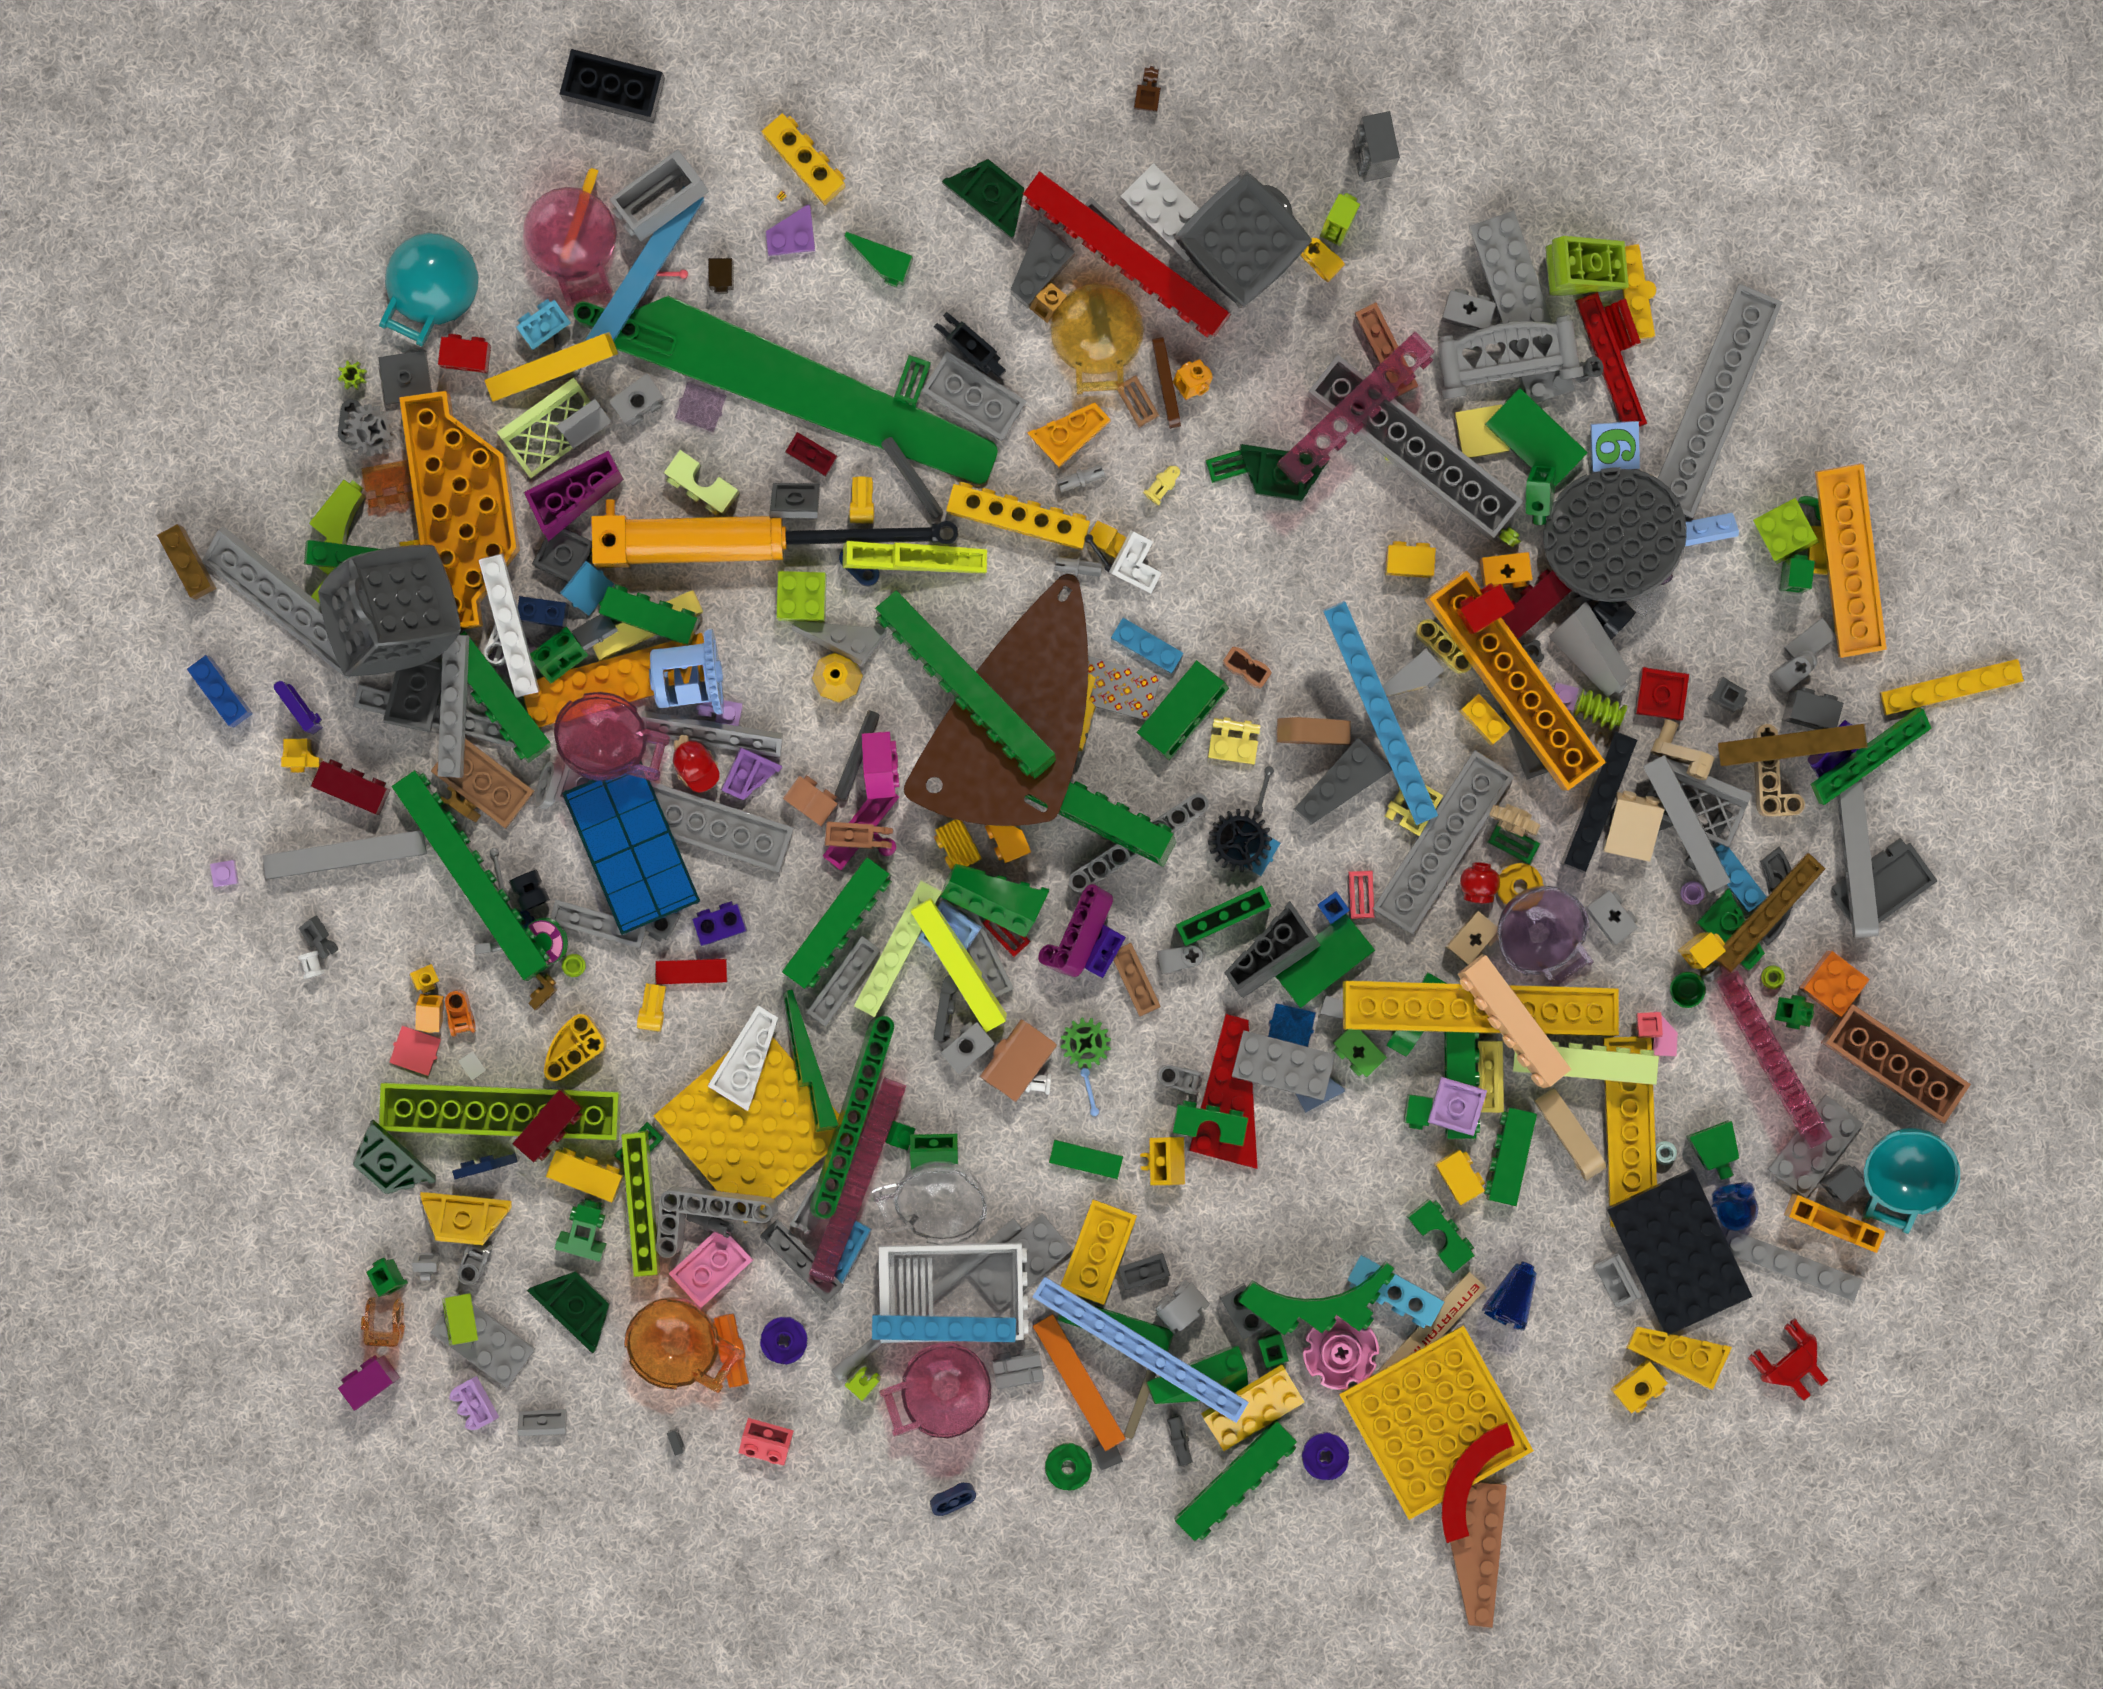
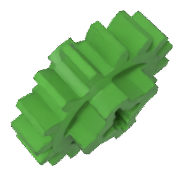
M1082 1017L1080 1024L1073 1020L1072 1029L1065 1027L1068 1035L1061 1036V1039L1066 1040V1044H1062L1060 1047L1067 1049L1063 1056L1072 1057L1070 1064L1078 1061L1079 1068L1083 1066V1063H1087L1088 1068H1091V1062L1100 1065L1099 1058H1107L1104 1051L1111 1050L1109 1046H1106V1042L1111 1041V1038L1105 1037L1108 1029L1101 1030V1022L1094 1025L1093 1018H1090L1089 1022L1085 1023ZM1082 1027L1091 1028L1088 1033L1084 1034L1076 1031ZM1093 1033L1090 1040L1092 1047H1085L1079 1052L1082 1045L1080 1039H1086ZM1098 1033L1102 1040L1101 1048L1096 1046L1095 1037ZM1070 1038L1076 1041L1077 1048L1074 1053L1070 1048ZM1088 1052L1096 1055L1089 1059L1081 1058L1084 1053Z

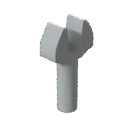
M498 942L474 945L475 955L503 951Z

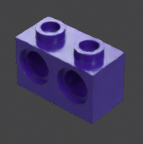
M730 901L719 905L720 910L711 912L710 909H706L696 913L697 917L692 920L701 946L748 931L739 904L733 905V902ZM729 912H733L737 916V921L732 926H728L724 921L725 915ZM705 920H711L714 923V930L711 933L707 934L702 929V924Z
M1103 924L1085 969L1103 978L1126 937Z

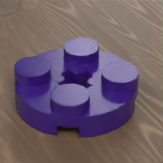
M781 1316L771 1320L764 1327L760 1346L762 1352L769 1360L787 1365L796 1362L802 1357L807 1348L808 1335L806 1329L799 1321L792 1317ZM783 1334L790 1337L788 1341L789 1346L785 1347L784 1344H778L780 1340L779 1335Z
M1330 1432L1317 1433L1310 1437L1302 1450L1303 1465L1307 1472L1316 1479L1334 1480L1340 1477L1348 1467L1349 1449L1338 1435ZM1323 1450L1325 1452H1332L1330 1462L1326 1460L1321 1462L1319 1460L1321 1458L1320 1453Z

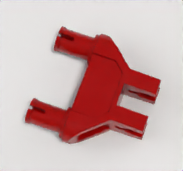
M1794 1318L1790 1321L1792 1326L1788 1323L1784 1326V1329L1797 1342L1793 1350L1773 1365L1760 1349L1753 1352L1758 1359L1751 1354L1748 1360L1761 1373L1760 1379L1763 1382L1790 1386L1796 1395L1805 1401L1811 1394L1799 1381L1801 1378L1809 1373L1820 1386H1823L1829 1380L1817 1366L1816 1337L1814 1334H1808L1798 1323L1797 1319Z

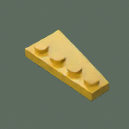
M1637 1326L1630 1337L1626 1349L1713 1390L1732 1347L1684 1336L1668 1335L1666 1332Z

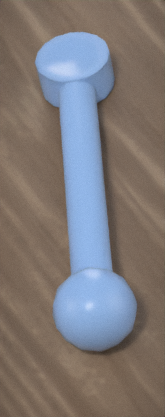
M1083 1068L1081 1076L1084 1077L1089 1096L1090 1114L1097 1116L1099 1109L1095 1105L1089 1081L1090 1071L1087 1068Z

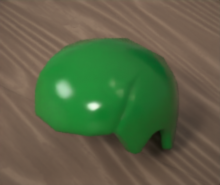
M1682 972L1676 975L1671 982L1670 994L1673 1002L1680 1007L1693 1008L1704 999L1706 986L1704 980L1698 974Z

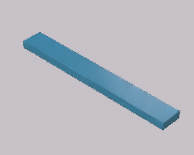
M701 197L653 233L585 340L610 332L613 342L615 341L704 202V197Z

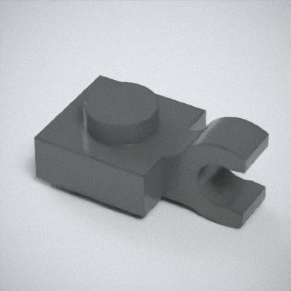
M317 915L299 927L311 948L316 946L322 959H325L330 953L334 954L338 951L336 943L326 939L329 933Z

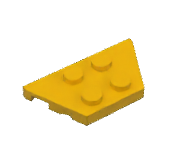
M420 1192L421 1202L435 1241L484 1245L512 1208V1201Z

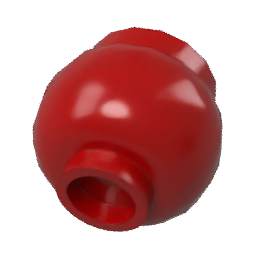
M1475 862L1472 863V867H1468L1462 872L1460 886L1464 892L1463 899L1474 903H1492L1494 901V895L1497 894L1500 888V878L1497 871L1491 869L1490 864Z

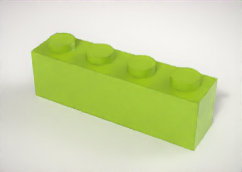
M1348 193L1344 195L1338 194L1325 220L1320 237L1338 246L1342 245L1360 207L1357 198Z

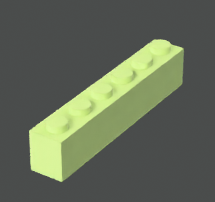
M920 881L854 1007L873 1017L877 1016L922 931L910 912L911 909L930 898L936 905L942 891Z
M1551 1041L1572 1069L1564 1076L1657 1085L1659 1055H1654V1050L1640 1049V1054L1630 1053L1631 1048L1616 1047L1615 1052L1606 1051L1607 1046L1592 1045V1049H1583V1044L1569 1043L1568 1047H1561L1559 1042ZM1515 1052L1513 1072L1531 1073L1527 1067L1525 1068L1517 1060L1518 1055Z

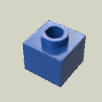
M1337 891L1317 904L1330 924L1350 911ZM1337 904L1338 911L1335 913L1331 912L1329 906Z

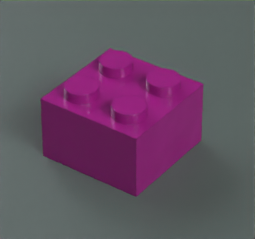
M374 1355L360 1365L362 1368L360 1372L356 1369L341 1379L343 1384L338 1387V1390L354 1411L401 1378L384 1355L379 1358Z

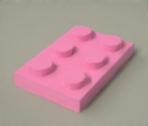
M713 1232L678 1264L669 1275L701 1309L754 1259L731 1234L726 1238Z

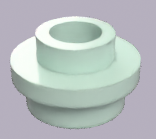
M1667 1141L1657 1143L1656 1162L1662 1165L1671 1164L1677 1156L1675 1146ZM1664 1148L1669 1152L1667 1157H1662L1660 1154Z

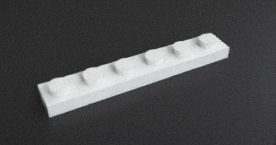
M499 554L479 559L515 697L537 693L540 690L504 555Z

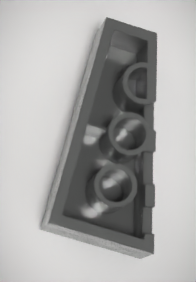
M1357 738L1293 810L1312 825L1388 774L1392 769Z
M1289 901L1280 915L1270 922L1269 927L1254 939L1255 942L1248 950H1245L1224 973L1243 999L1321 945L1291 901Z

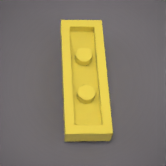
M1478 1041V1072L1480 1074V1085L1478 1088L1487 1090L1481 1112H1504L1503 1041Z

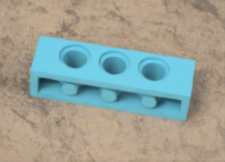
M1361 1255L1347 1279L1351 1282L1349 1287L1358 1286L1368 1276L1374 1274L1381 1265ZM1397 1274L1394 1275L1387 1286L1385 1284L1381 1286L1378 1290L1381 1294L1376 1300L1381 1305H1383L1384 1301L1393 1306L1391 1310L1401 1316L1407 1313L1414 1317L1412 1322L1422 1328H1425L1426 1325L1432 1326L1444 1304V1301ZM1392 1286H1397L1402 1291L1401 1297L1396 1300L1388 1296V1289ZM1412 1298H1419L1422 1301L1423 1306L1419 1311H1412L1409 1308L1408 1304Z

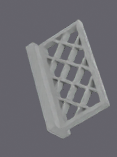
M1668 759L1678 780L1683 782L1681 786L1690 785L1694 787L1697 796L1689 798V801L1699 800L1703 811L1696 813V815L1705 814L1709 827L1704 828V830L1711 829L1712 834L1706 832L1709 839L1729 848L1752 794L1710 776L1707 777V780L1696 779L1686 773L1687 766ZM1651 785L1647 796L1657 797V793L1653 794L1655 791L1653 785ZM1698 789L1704 791V793L1699 794ZM1708 794L1714 795L1719 805L1706 810L1701 797ZM1720 798L1726 800L1727 802L1721 803ZM1731 803L1740 806L1741 809L1738 815L1728 819L1723 806ZM1720 808L1725 821L1712 825L1708 812ZM1663 814L1662 820L1673 824L1670 817ZM1735 820L1733 827H1731L1729 822ZM1727 824L1730 831L1727 841L1717 837L1714 830L1715 827Z

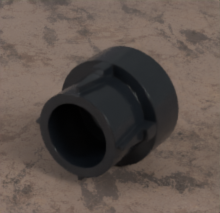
M1599 601L1591 609L1610 640L1636 614V611L1625 601Z

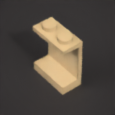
M1630 791L1617 792L1616 806L1608 836L1605 835L1603 841L1604 852L1650 862L1664 813V806L1660 799L1653 796L1639 797Z

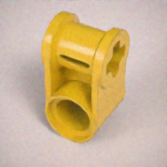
M1311 238L1312 242L1302 252L1301 257L1323 280L1329 282L1345 266V263L1321 240ZM1315 246L1317 248L1315 253L1309 254V247Z

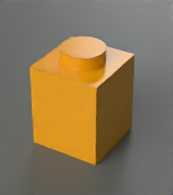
M420 994L416 1003L415 1030L426 1033L440 1031L443 1023L444 996Z

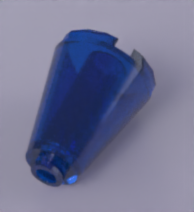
M1524 1261L1521 1264L1516 1263L1483 1305L1482 1311H1485L1484 1314L1503 1325L1513 1323L1515 1324L1514 1329L1525 1330L1537 1272L1534 1271L1535 1267Z

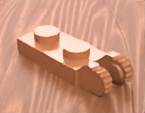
M827 822L825 846L891 849L892 843L873 840L874 833L893 834V828L875 827L872 824Z

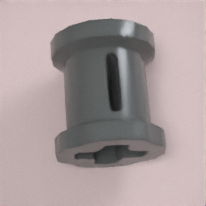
M1592 356L1586 362H1579V365L1583 366L1584 376L1576 377L1575 379L1581 383L1588 381L1590 377L1601 376L1604 370L1602 361L1598 357Z

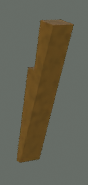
M1865 724L1718 743L1721 766L1868 747Z

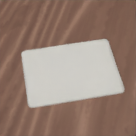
M474 1052L459 1060L460 1065L471 1080L486 1071Z

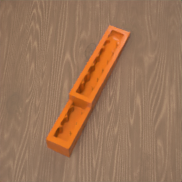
M1051 1314L1034 1324V1330L1104 1450L1107 1451L1124 1441L1126 1437L1055 1316Z

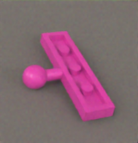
M896 794V797L867 799L849 823L872 824L877 827L900 797ZM874 833L873 841H888L892 843L891 849L878 848L879 853L883 856L893 855L896 851L895 841ZM830 846L823 857L842 871L859 848Z

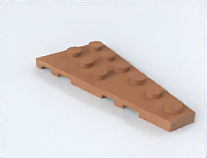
M1477 1482L1471 1486L1466 1505V1522L1469 1536L1450 1542L1467 1621L1472 1626L1493 1628L1506 1484Z

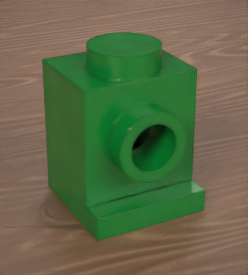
M381 1258L372 1264L373 1268L366 1272L378 1297L391 1295L408 1284L407 1279H403L394 1259L386 1260Z
M1277 1332L1257 1338L1266 1368L1271 1367V1370L1280 1365L1285 1367V1362H1288L1289 1359L1281 1333ZM1272 1347L1278 1349V1353L1275 1356L1269 1354V1349Z

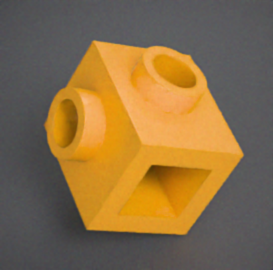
M1200 359L1193 363L1189 361L1177 370L1173 384L1185 400L1195 395L1201 396L1210 388L1209 386L1213 378L1212 372Z

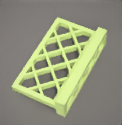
M575 378L569 380L497 432L530 479L573 449L569 445L562 450L563 443L569 444L568 441H564L563 434L561 440L547 438L549 424H560L550 421L552 410L555 408L565 409V420L568 416V410L576 412L580 410L569 408L570 398L579 392L584 399L583 407L586 403L591 402ZM567 400L566 407L559 406ZM548 414L547 421H545V420H540L541 418H543L545 415ZM534 423H546L544 437L530 435ZM529 427L528 434L521 433ZM517 435L527 437L525 451L515 449L510 440ZM530 438L544 440L542 454L528 451ZM547 440L560 443L559 453L555 456L544 454ZM518 452L525 453L524 460L521 458ZM527 454L541 456L540 466L534 471H531L526 465ZM544 457L551 458L543 464Z

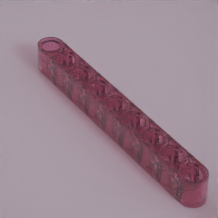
M884 1077L849 1167L836 1211L830 1217L809 1272L810 1276L832 1283L907 1085Z

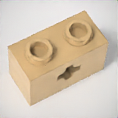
M1475 911L1447 944L1446 948L1466 965H1469L1478 957L1484 955L1481 951L1486 945L1491 947L1499 937L1496 933L1500 929L1479 911ZM1478 934L1477 940L1480 943L1470 945L1471 938L1469 936Z

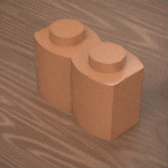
M1232 647L1222 661L1223 666L1229 672L1242 676L1247 684L1258 689L1263 687L1272 673L1264 663L1252 660L1246 651L1238 647Z
M806 775L804 779L799 776L783 799L822 827L838 805L834 801L837 797L827 789L821 792L815 787L818 783Z

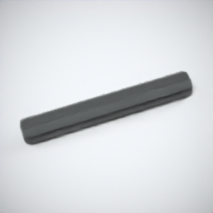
M889 437L881 443L882 447L931 517L936 519L942 515V508L893 438Z
M867 711L835 791V796L840 799L846 800L863 760L862 734L874 732L880 717L877 712Z

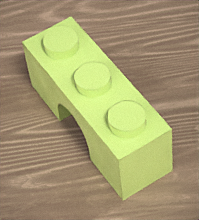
M679 450L664 472L668 477L666 481L677 489L679 486L687 490L686 495L695 502H698L699 499L707 504L705 508L714 515L720 513L724 516L740 492L720 477L709 487L697 485L695 476L701 467L700 463Z

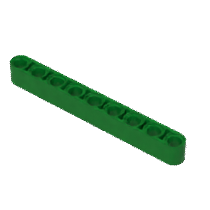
M888 1016L874 1017L868 1025L837 1120L838 1126L834 1130L811 1200L810 1211L817 1218H830L836 1211L893 1035L894 1022ZM880 1020L886 1024V1030L883 1033L877 1030V1023ZM872 1043H876L879 1047V1052L875 1056L869 1050ZM865 1065H868L872 1071L869 1078H865L862 1074V1069ZM858 1088L864 1091V1098L861 1101L855 1097V1091ZM851 1110L857 1114V1120L854 1123H850L847 1118ZM843 1133L848 1134L850 1138L846 1146H843L840 1142V1137ZM836 1156H840L842 1159V1165L839 1169L833 1166V1159ZM829 1178L835 1182V1187L830 1192L825 1187V1183ZM822 1201L826 1202L828 1206L824 1214L818 1211V1205Z

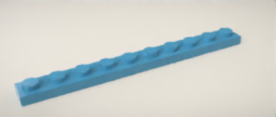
M1343 601L1323 610L1415 824L1419 825L1437 817L1436 809L1346 602Z

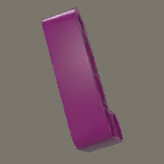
M1095 884L1088 885L1082 892L1059 947L1051 944L1043 946L1038 955L1039 962L1058 973L1071 977L1079 976L1085 968L1112 906V894Z

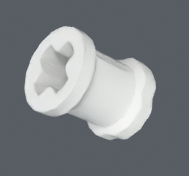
M318 951L297 957L302 962L305 972L304 979L325 973L319 964Z
M1048 1073L1047 1076L1036 1074L1026 1088V1092L1031 1090L1041 1091L1049 1095L1051 1074Z

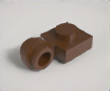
M1155 66L1145 67L1143 82H1147V86L1137 85L1134 105L1136 110L1158 112L1161 88L1152 87V83H1157L1159 69H1155Z

